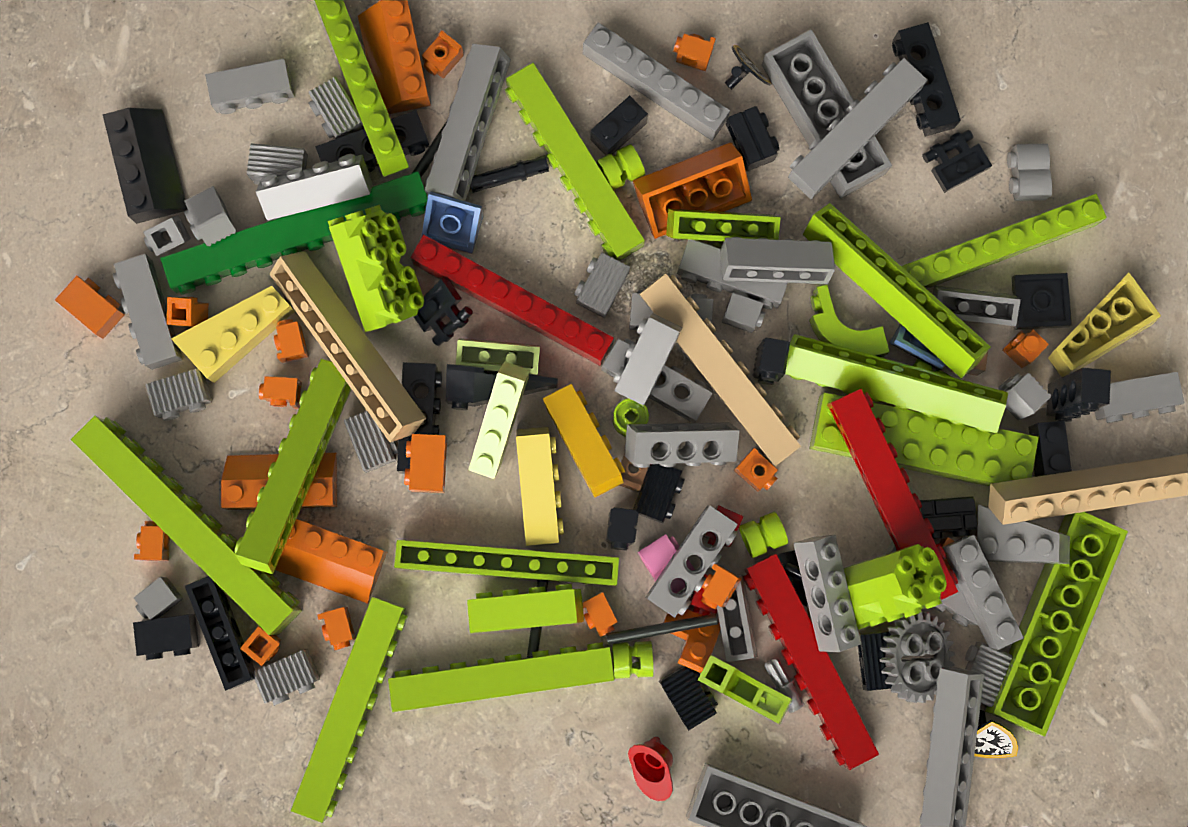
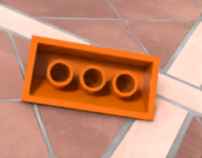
M380 0L359 14L358 21L367 62L388 114H394L431 106L408 0Z
M731 142L633 180L640 207L654 239L666 235L668 209L724 212L752 201L742 155Z
M336 452L324 453L301 508L337 507ZM279 454L227 456L221 479V508L226 510H255L258 504V493L262 487L266 486L269 479V468L273 462L276 463Z
M296 519L275 570L368 604L387 552Z

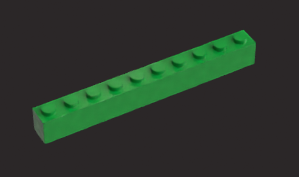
M415 172L373 186L370 195L284 216L226 236L225 239L221 238L215 244L211 243V246L203 243L160 259L170 289L176 293L180 292L182 295L194 292L197 286L206 284V286L215 285L222 281L221 278L230 275L232 277L242 276L247 273V269L256 266L257 268L271 266L273 261L279 259L280 256L298 253L307 249L309 251H316L323 248L324 243L333 241L328 224L330 220L343 217L344 221H347L345 215L358 211H363V214L366 215L365 209L380 205L383 212L393 214L397 218V222H400L402 217L408 215L416 217L424 214L428 198L419 172Z

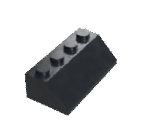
M125 108L102 114L128 217L138 224L188 210L163 110Z

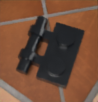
M966 130L963 133L957 132L950 136V140L942 144L937 143L931 146L929 151L922 154L926 163L934 159L938 161L939 165L931 171L944 193L992 167L991 162L979 143L971 148L968 146L967 142L973 139V134L970 130ZM957 149L960 154L949 159L946 153Z
M446 277L440 279L423 296V307L419 308L417 315L413 317L423 332L433 329L436 335L432 338V341L435 345L440 346L443 342H448L458 328H462L468 323V318L473 314V311L468 306H465L462 310L458 309L456 305L462 300V297ZM447 315L450 321L444 324L442 319Z

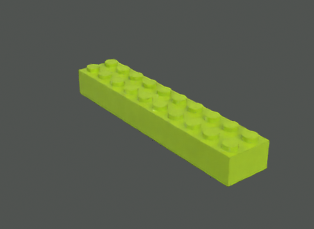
M94 416L70 440L268 635H279L302 612L298 607L300 601L291 592L288 591L286 593L278 587L281 582L273 574L240 564L235 555V546L238 540L231 534L223 533L220 530L222 524L212 515L208 516L206 513H203L201 511L203 506L193 496L189 497L183 494L181 491L184 487L175 478L164 475L162 472L165 468L154 458L150 459L143 453L146 450L135 439L131 440L124 436L127 431L118 422L112 421L108 417L102 419L98 416Z

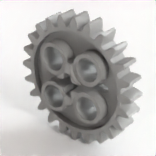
M921 612L907 618L904 616L902 619L894 620L896 627H888L891 634L890 637H883L887 642V647L880 648L881 651L886 653L885 657L880 659V662L886 663V667L881 672L889 675L885 683L892 684L891 692L898 693V698L906 699L907 702L926 703V700L933 701L934 695L937 694V677L940 668L954 667L955 665L950 661V657L954 656L955 652L949 651L953 641H947L946 639L950 631L943 630L945 623L937 622L938 617L930 616V613ZM925 654H934L933 658H912L911 660H901L903 656H923Z

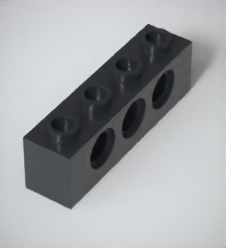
M929 22L898 30L892 41L894 55L898 56L900 61L905 58L930 83L928 85L925 84L909 101L911 105L915 106L918 128L923 130L925 137L955 129L961 119ZM911 53H918L922 60L914 59ZM927 101L935 102L938 109H931L927 105Z
M417 110L391 119L396 135L406 138L400 144L405 156L409 154L411 156L419 155L425 151V148L429 147L428 139ZM365 129L315 146L321 162L327 161L332 163L347 154H354L355 156L363 155L369 173L375 170L376 166H379L375 154L367 152L371 144Z
M403 362L402 386L421 412L426 413L428 417L426 423L421 425L414 434L439 435V425H435V414H440L441 398H436L437 387H442V371H438L436 364ZM419 386H427L429 388V393L425 398L419 399L415 397V390ZM412 435L398 441L397 472L400 474H405V469L410 468L411 457H406V443L412 440Z
M1081 368L1049 383L1047 394H1051V398L1047 401L1046 416H1054L1055 421L1065 420V422H1071L1072 419L1081 418V415H1090V412L1099 411V408L1110 404L1111 370Z
M209 576L186 585L185 589L225 691L255 680L252 674L255 669L251 658L240 649L244 641L224 590Z

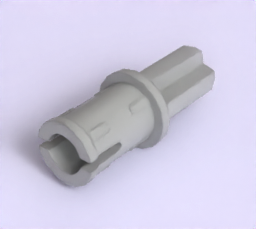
M773 658L767 661L764 665L776 686L774 690L792 699L788 708L789 713L802 708L805 703L793 685L795 681L793 678H789L780 660Z

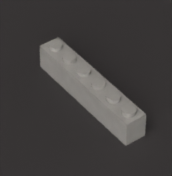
M599 22L583 42L584 56L711 141L714 140L726 123L730 113L729 109Z
M472 44L470 53L466 57V65L462 77L458 81V90L454 102L450 106V114L446 126L442 130V139L438 151L434 155V163L430 175L426 179L425 192L428 194L433 192L462 201L466 200L511 60L501 47Z
M905 58L897 65L894 62L889 65L883 72L885 77L879 83L877 81L871 83L864 91L866 96L861 101L857 99L853 101L846 109L848 114L842 120L839 118L835 119L827 128L829 133L823 139L820 136L816 138L808 147L811 151L805 157L802 155L798 156L790 165L792 171L788 178L811 200L927 82V79Z
M957 667L940 668L936 702L933 707V727L930 733V752L926 764L927 777L926 785L923 789L924 801L920 816V827H966L984 674Z

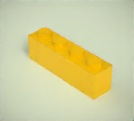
M572 384L542 398L551 419L594 498L624 483L621 473L625 472L618 457L613 459L609 453L612 446L606 435H599L596 428L600 427L593 412L587 413L584 407L587 405V401L581 390L576 392Z

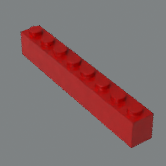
M424 234L410 257L414 266L438 279L447 277L452 285L460 291L601 366L613 344L614 337Z
M858 389L828 403L827 406L896 550L898 551L917 544L934 550L947 583L946 589L941 592V600L957 593L956 584H958V579L951 568L947 569L943 559L946 558V554L939 543L935 544L931 534L934 533V529L928 518L923 519L919 510L922 508V504L916 493L911 494L907 483H910V479L903 467L899 468L895 460L898 457L893 444L891 442L887 443L883 435L886 432L884 424L879 417L875 418L871 410L874 405L867 392L863 393L862 389Z
M773 554L745 568L746 575L743 576L744 581L750 591L755 590L759 600L755 601L763 616L767 614L771 622L768 628L775 641L780 639L784 647L781 650V654L788 666L793 665L797 673L793 677L801 691L806 690L810 698L806 701L814 716L818 714L822 722L819 728L826 741L831 739L835 747L832 754L838 765H844L845 768L851 770L878 756L879 753L827 652L819 651L813 624L777 554Z

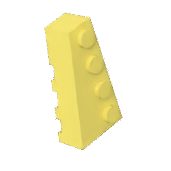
M1128 273L1063 340L1048 359L1060 376L1064 377L1085 367L1147 329L1161 315L1131 274Z
M270 286L171 339L203 375L215 383L270 335L278 326L277 323L279 321L287 320L295 310L273 286Z
M549 427L517 429L516 442L526 546L559 543L558 535H563L564 531L562 518H557L556 508H561L560 491L554 492V481L559 480L558 464H552L551 454L557 453L555 437L549 436Z

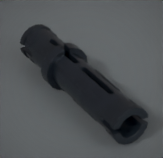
M543 155L523 162L518 160L516 164L473 175L470 185L472 192L475 193L512 181H526L528 177L549 172L546 157Z

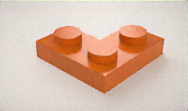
M689 609L683 615L678 613L675 618L667 613L663 623L702 615ZM720 623L670 633L686 640L678 663L702 673L713 652L721 629Z

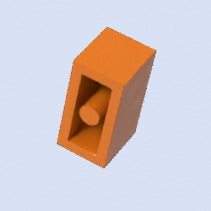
M76 275L55 301L95 335L104 339L125 315L118 309L121 304L109 294L104 298L98 293L101 287L90 278L84 281Z
M412 434V440L407 441L406 457H411L410 468L405 469L404 483L409 485L411 492L445 493L446 435Z

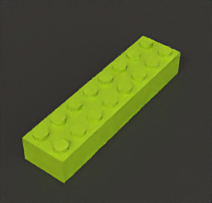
M823 393L818 399L809 449L852 458L827 406L828 403L843 396ZM873 403L874 407L871 410L875 418L879 417L884 424L886 432L883 435L887 443L891 442L897 452L898 457L895 460L899 468L903 467L912 471L990 486L993 483L1032 478L1039 438L1037 436L998 429L997 433L982 432L975 427L965 424H954L947 419L937 416L928 417L921 412Z
M1086 512L1064 516L1058 532L1070 536L1069 564L1045 563L1019 626L1024 638L1012 643L1008 654L1012 655L1013 658L1008 666L994 705L992 707L986 706L985 712L1044 737L1047 734L1128 531Z

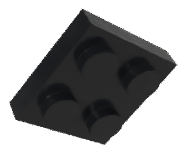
M1068 273L1014 275L1012 277L1013 294L1020 299L1017 324L1015 326L1016 330L1067 328L1072 326Z

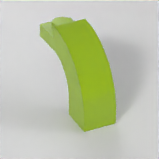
M828 286L816 287L811 296V305L814 312L818 311V314L813 315L809 322L820 341L877 357H884L890 352L883 326L864 331L846 327L839 321L834 312Z
M710 655L698 678V681L778 724H781L792 702L791 698Z

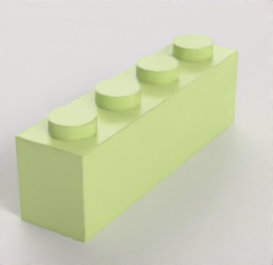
M504 361L497 373L468 469L469 471L495 479L506 452L531 370Z

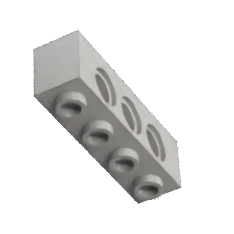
M618 338L602 365V371L615 378L619 368H625L629 361L625 355L633 341L629 339L622 341ZM664 366L661 374L665 377V383L660 386L655 385L649 398L691 423H695L712 395V392L708 390L709 386L700 380L695 379L693 382L686 378V373L678 367L672 366L669 368ZM679 386L685 387L688 390L689 396L686 399H679L675 396L674 389Z
M729 422L627 424L624 456L634 466L639 468L650 467V464L674 467L676 463H685L689 466H700L701 463L710 462L713 465H726V462L737 461L740 430ZM711 441L709 447L704 449L705 444ZM660 442L659 447L656 450L652 451L653 446L656 443ZM682 442H685V446L682 449L678 450L679 445Z
M707 505L646 595V598L674 618L678 613L683 615L691 603L688 600L693 590L698 592L706 580L703 575L709 567L712 568L714 563L718 564L722 557L719 553L724 544L729 546L738 532L734 529L738 524L712 506ZM711 531L716 536V543L712 547L707 548L702 543V536L706 532ZM691 555H697L701 561L700 567L694 571L689 570L686 565L687 558ZM676 578H682L685 582V589L681 593H673L670 588L671 582Z
M836 535L814 536L793 543L819 651L842 652L861 645Z

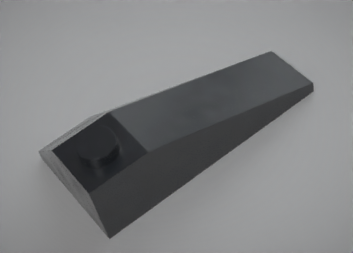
M447 364V404H451L452 409L468 410V406L475 407L488 404L498 371L487 374V371H484L482 367ZM529 374L523 395L557 388L558 378Z

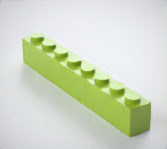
M315 0L383 177L409 168L344 1Z
M531 63L507 77L505 92L512 103L516 102L521 109L518 113L525 125L530 123L535 131L532 133L535 142L539 147L544 146L548 152L546 158L553 169L558 168L562 175L560 181L567 192L569 190L572 191L576 197L573 201L581 214L585 212L590 220L587 224L594 236L599 234L604 242L601 244V247L605 254L621 261L644 247L645 240L535 64Z
M1096 193L901 267L928 289L1097 226L1107 217Z
M831 203L813 214L803 233L805 238L809 241L831 242L834 264L961 379L978 365L991 348L989 344Z
M794 334L790 341L785 374L793 379L815 382L821 387H833L842 390L846 394L862 389L863 393L867 392L872 401L875 402L883 401L894 404L900 409L919 411L928 417L937 416L947 419L954 424H965L975 427L982 432H998L1009 392Z
M321 359L318 367H314L311 372L309 388L307 391H303L298 413L294 414L290 420V431L287 438H283L280 443L279 456L276 463L273 462L269 468L267 484L260 489L257 496L258 504L256 509L247 518L246 532L236 543L235 555L241 565L273 574L351 391L350 386L331 361Z
M397 540L394 568L617 586L619 558Z
M376 597L371 598L291 812L321 823L327 817L332 818L338 801L334 800L337 790H343L348 774H345L344 771L348 763H353L358 748L354 746L358 736L362 737L368 724V721L364 720L367 710H373L377 701L378 694L374 693L377 684H382L386 677L388 668L384 667L387 657H393L398 642L394 640L397 631H402L408 618V615L404 614L406 608Z
M603 642L587 644V650L576 651V646L559 648L560 654L549 655V650L532 652L533 658L522 659L521 654L505 656L504 662L494 663V658L477 660L478 665L467 667L466 662L451 663L450 669L439 671V665L423 667V673L411 674V669L395 671V677L388 678L392 712L614 681L610 647H604Z

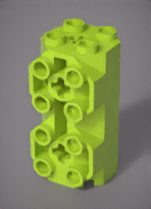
M380 205L365 209L366 215L363 214V211L345 215L347 221H344L343 217L328 221L329 229L365 332L416 316L418 309L422 308L424 304V298L415 271L410 266L404 267L400 264L401 256H404L406 253V245L397 218L391 213L386 214L383 212Z
M919 544L843 568L858 630L886 621L891 622L904 616L907 618L921 613V609L925 607L928 609L942 604L941 592L946 589L947 585L944 572L934 550L929 547L924 548Z

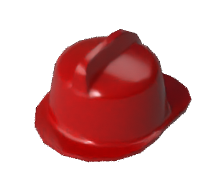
M656 736L643 744L630 747L628 757L639 789L650 799L656 801L668 799L673 792L670 774L673 755L670 750Z

